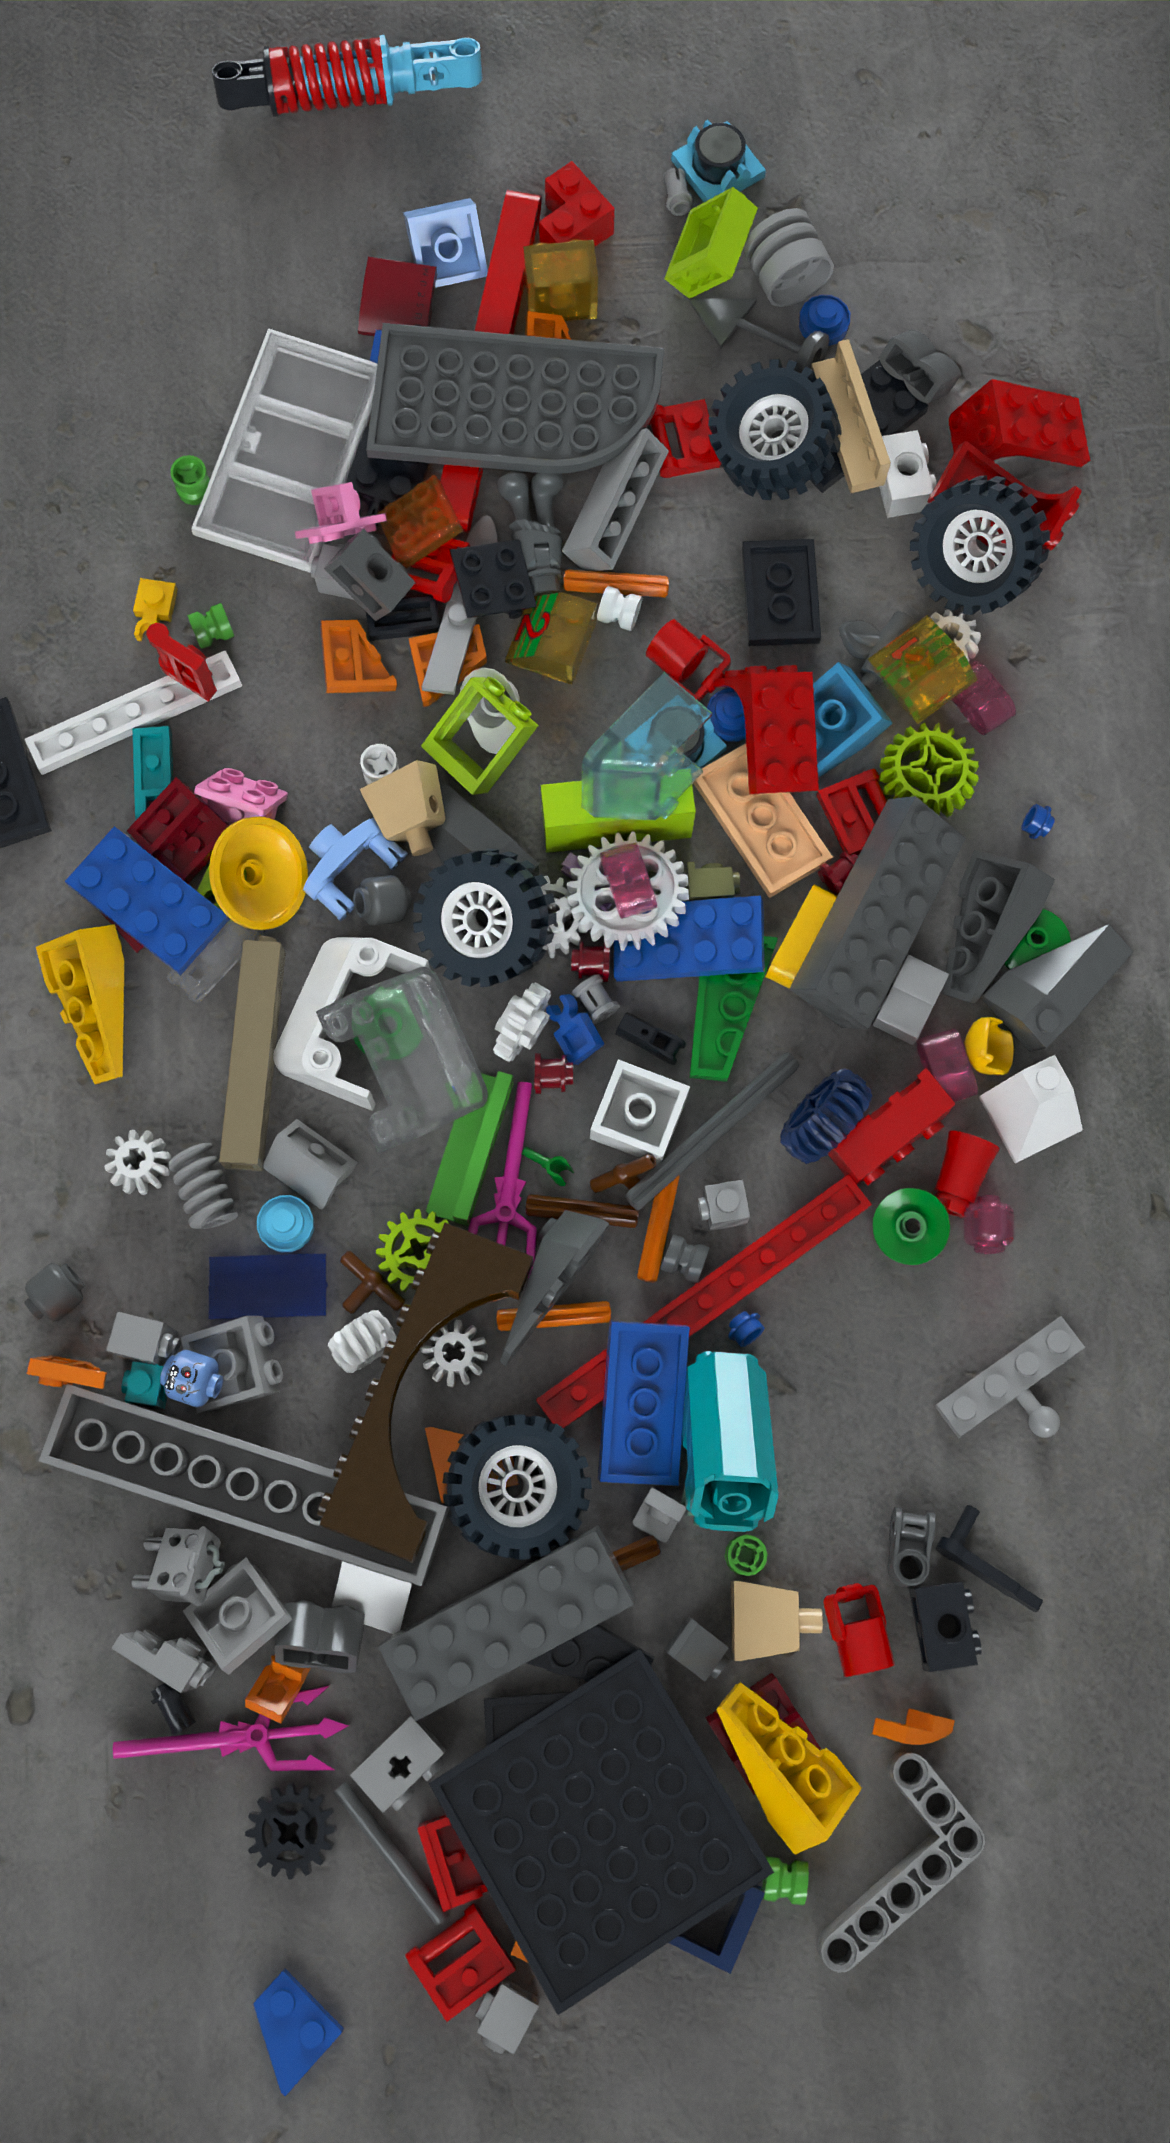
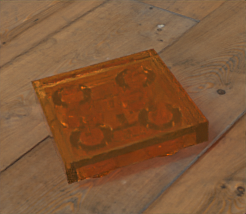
M436 475L419 483L414 489L395 502L388 504L377 513H385L387 521L380 522L396 561L406 569L463 532L443 485Z

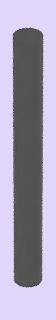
M344 1782L333 1792L437 1926L449 1915L448 1912H443L438 1899L347 1782Z

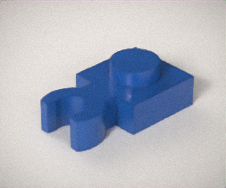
M564 994L559 997L564 1006L563 1012H561L558 1005L547 1006L546 1012L550 1015L549 1018L554 1022H558L561 1027L553 1034L564 1055H566L568 1062H573V1065H579L605 1044L588 1013L577 1014L578 1004L576 999L571 994Z

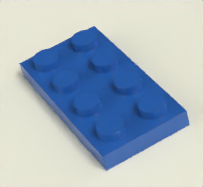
M115 826L65 880L68 887L180 976L230 920L223 911Z
M760 895L682 901L685 903L686 913H675L678 917L679 925L676 927L666 924L668 937H664L658 932L655 933V945L652 946L644 938L641 939L640 950L635 948L633 941H628L625 950L621 951L619 941L614 940V978L617 982L765 972L763 899ZM642 905L636 911L646 914L651 912L653 907Z
M609 1321L598 1480L600 1482L678 1486L689 1326Z

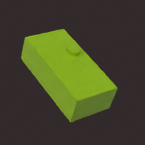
M690 770L541 785V810L546 853L588 849L589 845L595 848L602 847L601 838H606L612 844L615 843L616 833H620L623 841H628L631 832H635L637 842H642L647 834L650 835L651 842L692 838L696 810Z

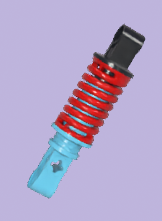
M379 35L380 37L362 39V41L355 39L352 49L350 43L347 40H343L340 42V52L335 42H329L327 44V54L322 43L314 45V55L310 45L303 44L301 46V56L299 55L298 47L295 45H291L289 48L264 46L263 59L219 62L212 68V77L218 105L224 110H238L240 108L269 105L273 117H279V115L289 113V111L297 113L299 103L305 112H310L313 105L318 111H322L326 104L331 110L336 109L338 103L343 108H349L351 99L356 107H361L364 103V95L369 106H373L375 103L376 105L387 104L388 106H393L394 93L406 91L410 95L415 94V91L454 87L470 88L478 85L482 81L480 44L471 38H460L453 41L426 42L411 45L410 42H403L401 47H389L385 35ZM430 52L433 53V58H430ZM431 74H435V80H432ZM284 97L287 98V103H284Z

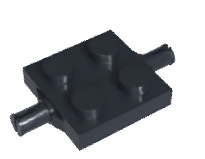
M366 426L346 483L352 482L353 489L357 491L359 498L369 505L366 516L382 514L383 510H395L412 516L430 463L368 458L366 449L369 427Z

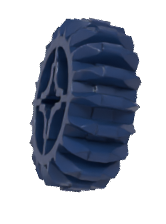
M846 1068L833 1072L829 1077H825L820 1084L815 1085L814 1089L809 1094H806L805 1098L797 1104L796 1109L784 1123L780 1134V1143L786 1147L788 1153L805 1164L819 1161L821 1157L827 1156L833 1148H837L838 1144L847 1138L851 1130L855 1129L858 1121L863 1118V1114L869 1108L872 1098L871 1089L858 1074L855 1075Z

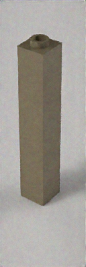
M256 936L254 940H243L219 1162L225 1169L263 1171L264 1169L263 1163L265 1159L274 1072L273 1053L277 1043L286 952L281 942H277L275 938L268 936Z

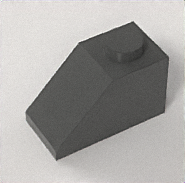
M689 1617L684 1620L664 1649L665 1652L703 1681H706L710 1675L716 1679L729 1661V1658L724 1655L729 1647Z

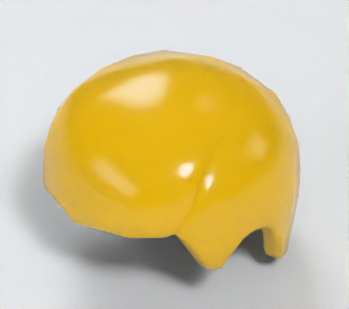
M981 1017L972 1024L966 1035L964 1045L967 1060L981 1074H1008L1013 1064V1036L1010 1031L998 1027V1024H1003L1001 1019Z

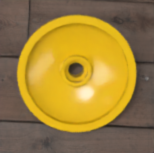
M250 817L231 824L219 836L210 858L209 878L215 900L222 911L233 922L248 929L268 930L286 923L300 908L306 894L303 891V887L308 879V867L299 841L286 826L270 818ZM244 869L247 872L246 880L244 878Z

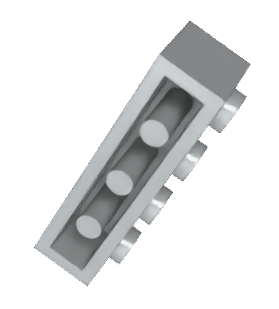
M647 428L641 429L621 454L603 464L562 552L582 570L603 571L614 568L669 452Z

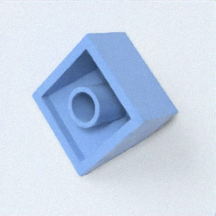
M470 198L403 212L414 263L435 266L437 268L435 288L487 277L488 269L476 205Z

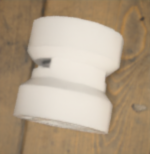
M607 586L599 605L597 620L604 623L616 622L618 620L620 628L632 631L639 615L642 596L631 593L625 598L619 589Z
M385 744L371 745L361 755L360 763L367 785L399 769L396 753Z

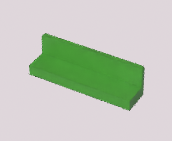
M476 1071L469 1073L426 1208L427 1214L433 1211L439 1218L469 1226L514 1085L513 1075L498 1071L496 1077Z

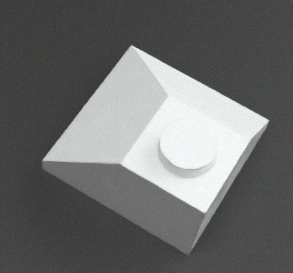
M1055 1055L1018 1072L979 1096L1014 1163L1020 1162L1083 1130L1074 1089Z

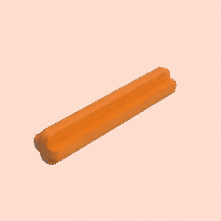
M567 569L564 573L563 586L566 591L604 593L606 587L611 586L619 589L620 593L624 595L633 593L639 596L664 598L668 595L669 579L667 576Z
M677 1176L654 1197L637 1273L639 1280L655 1283L658 1279L680 1176Z
M607 1301L554 1305L537 1328L608 1323L611 1320V1306ZM518 1308L497 1311L498 1330H511Z

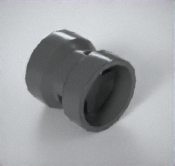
M673 1234L660 1270L670 1274L679 1271L686 1280L697 1283L710 1247L700 1243L689 1245L684 1237Z

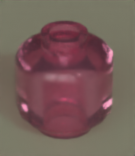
M983 1195L977 1197V1202L970 1204L965 1210V1242L974 1247V1252L999 1254L1005 1252V1247L1014 1241L1013 1208L1005 1203H1001L998 1196Z

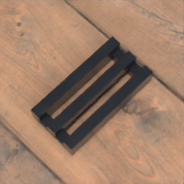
M432 595L402 598L391 612L430 608L431 611L396 613L391 616H383L377 621L366 612L369 640L375 641L437 633L440 628L437 601Z

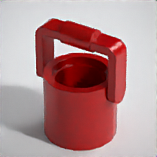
M675 619L670 620L658 631L646 650V657L668 674L665 680L693 703H699L708 692L711 694L716 689L714 688L713 680L725 678L724 673L731 666V658L727 652L705 635H702L700 639L697 638ZM708 649H710L723 661L710 672L701 683V687L693 694L681 683L685 682L697 670L706 657Z
M854 1583L839 1587L835 1594L827 1595L823 1601L832 1639L836 1643L844 1677L866 1674L895 1666L886 1630V1619L877 1587L875 1585L862 1586L860 1583ZM865 1595L870 1618L843 1624L838 1602H851L861 1599Z

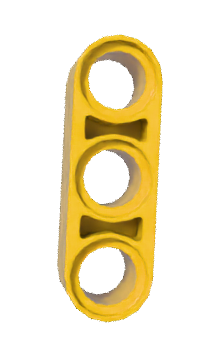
M815 884L812 886L765 976L766 978L788 989L791 987L837 895Z

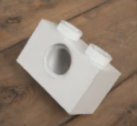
M918 430L882 436L891 462L885 485L879 486L887 518L921 512L929 504L927 501L937 485L934 474L929 475L927 467L929 452L926 443H921ZM901 471L909 472V473L911 474V476L903 475V474H901L900 472H901Z

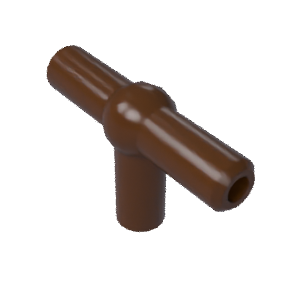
M648 1153L631 1162L619 1163L614 1166L613 1170L591 1179L590 1188L593 1192L599 1193L617 1184H623L630 1190L641 1180L637 1175L655 1168L656 1159L652 1154Z
M347 1251L341 1257L340 1263L362 1281L342 1303V1307L350 1314H354L373 1292L394 1311H398L405 1304V1299L383 1280L380 1272L370 1269L351 1251Z

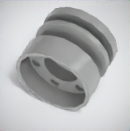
M799 208L785 209L766 218L750 232L744 244L743 252L750 262L753 271L759 276L758 281L771 305L778 307L791 306L804 301L820 290L833 274L834 264L822 241L818 240L819 235L806 211Z

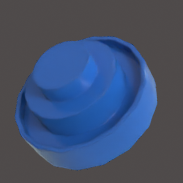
M832 295L812 297L804 303L800 311L799 329L805 339L812 332L821 331L829 336L828 346H831L841 341L849 330L850 311L841 299Z
M725 688L718 691L710 698L706 709V716L710 718L714 727L713 732L720 739L728 742H738L746 739L745 715L740 697L733 688Z

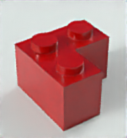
M573 161L545 179V206L552 213L539 221V247L561 271L614 234L615 208Z

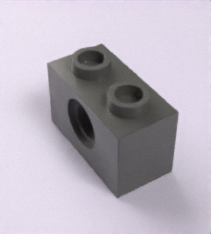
M365 529L350 538L324 567L330 576L375 621L391 612L415 584V581L408 575L406 568L395 561L382 548L379 540L368 534ZM368 568L374 572L375 578L371 576Z

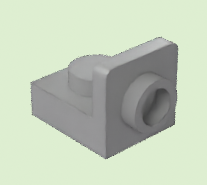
M651 1488L632 1523L635 1527L665 1543L668 1541L677 1523L680 1522L686 1507L658 1490Z

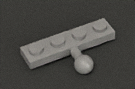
M1060 1316L936 1404L935 1408L959 1439L1017 1398L1029 1414L1028 1424L1030 1430L1041 1438L1052 1437L1060 1428L1059 1415L1054 1409L1042 1406L1029 1388L1083 1351L1085 1346L1062 1316Z

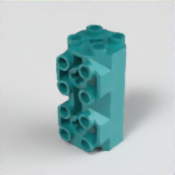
M705 1351L697 1355L696 1362L688 1366L686 1372L682 1443L683 1447L687 1449L688 1470L685 1480L686 1509L694 1515L695 1523L702 1528L720 1531H752L758 1526L759 1520L762 1518L765 1522L774 1517L779 1496L766 1372L759 1366L758 1359L754 1355Z

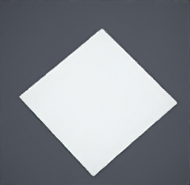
M342 1561L332 1608L341 1605L353 1607L365 1614V1625L395 1634L400 1631L412 1584Z

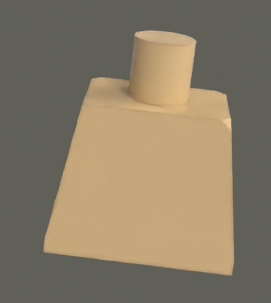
M416 760L360 789L376 823L387 840L396 842L408 841L413 856H420L433 850L428 831L444 824L446 819L435 764Z
M731 1581L732 1660L744 1661L799 1651V1633H822L823 1619L821 1608H799L798 1592L742 1581Z

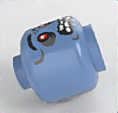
M182 1350L176 1356L171 1355L167 1359L161 1372L160 1383L164 1386L168 1398L194 1407H201L210 1398L215 1399L219 1395L223 1385V1376L219 1375V1366L214 1358L190 1350Z

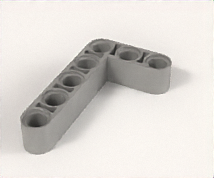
M899 1750L894 1753L888 1761V1775L933 1833L819 1934L817 1951L825 1965L832 1971L842 1973L854 1968L975 1860L984 1849L985 1838L979 1825L928 1762L913 1751ZM908 1759H913L918 1765L917 1776L911 1781L904 1782L899 1776L900 1765ZM934 1793H941L945 1800L944 1809L937 1815H930L926 1809L927 1799ZM961 1827H969L972 1834L971 1842L965 1848H956L953 1841L954 1833ZM929 1855H939L941 1859L940 1870L933 1876L924 1875L922 1864L925 1858ZM901 1882L908 1883L910 1886L908 1899L898 1904L892 1902V1888ZM870 1910L878 1912L879 1922L876 1928L871 1931L861 1930L859 1920L862 1914ZM840 1938L846 1940L848 1944L846 1954L840 1959L830 1958L827 1954V1949L831 1941Z

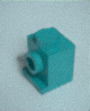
M133 1361L131 1370L125 1371L122 1380L121 1390L122 1393L126 1394L125 1403L165 1409L167 1395L164 1386L160 1383L161 1372L164 1366Z

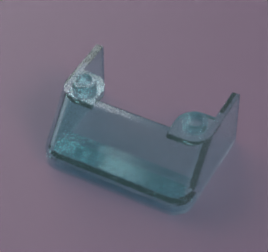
M664 672L586 753L582 761V808L596 818L656 820L662 817L666 819L676 809L679 803L677 799L703 773V770L684 755L683 751L685 743L709 720L712 712Z

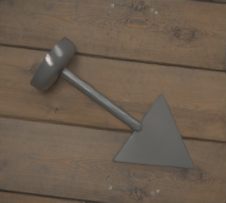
M689 299V303L720 348L723 347L736 328L740 327L798 354L796 362H798L801 371H803L805 366L811 368V363L823 361L829 344V336L821 331L812 332L801 346L744 320L745 316L757 302V299Z

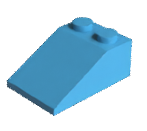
M840 662L836 663L813 683L818 778L866 747L893 724L852 669Z

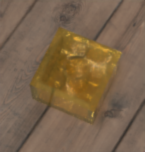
M571 240L564 243H537L531 246H523L527 311L562 315L565 321L597 318L598 272L594 240Z

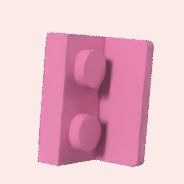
M352 482L311 490L319 526L295 531L296 539L308 537L309 544L333 541L344 538V536L356 535L363 529L367 533L376 531L375 523L387 521L385 513L360 517V498L357 491L353 489Z
M224 768L197 784L194 790V794L202 796L201 799L229 825L250 817H266L275 820L277 807L285 802L288 796V792L278 789V785L271 781H254L245 778L244 773L231 768Z

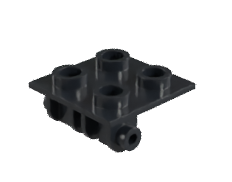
M519 539L450 549L467 618L506 613L509 619H516L523 615L522 610L536 608Z

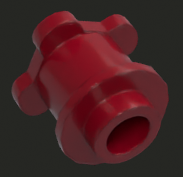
M843 852L840 854V859L830 866L827 863L820 866L821 870L818 871V875L831 893L839 895L858 858L856 854L850 856L848 853Z
M579 942V949H572L571 971L578 972V979H582V975L594 976L600 974L603 982H608L610 947L606 948L605 942L604 946H583V942Z
M535 1053V1094H541V1088H561L562 1092H566V1085H573V1062H566V1055H562V1059H542L541 1053Z

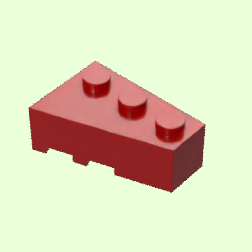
M927 1068L917 1075V1079L901 1092H895L888 1098V1102L855 1125V1129L851 1130L847 1135V1138L843 1139L837 1148H833L828 1153L845 1176L849 1174L857 1186L863 1181L867 1186L871 1185L885 1173L882 1166L892 1159L897 1163L901 1162L915 1150L912 1143L922 1136L928 1141L945 1127L941 1121L956 1103Z

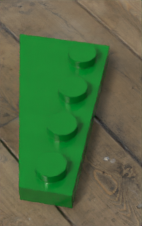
M764 936L765 972L699 976L689 1078L727 1082L775 949L777 937Z

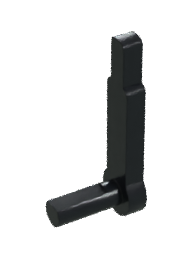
M967 1505L950 1537H941L936 1550L945 1558L957 1563L1001 1593L1013 1598L1031 1611L1038 1612L1043 1603L1042 1599L964 1547L965 1539L980 1513L975 1507Z

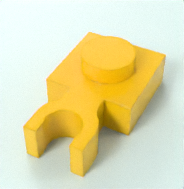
M140 578L133 608L135 616L142 618L135 627L134 636L137 641H142L143 633L151 624L160 623V621L171 622L178 592L175 583Z

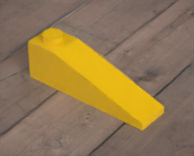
M115 924L79 929L36 946L45 984L50 994L57 993L64 1007L60 1015L65 1024H72L78 1036L76 1048L94 1084L122 1077L124 957Z
M741 1682L736 1684L716 1710L768 1822L794 1855L827 1841L861 1791V1786L835 1754L827 1748L818 1749L807 1740L808 1734L797 1726L792 1729L779 1719L778 1711Z

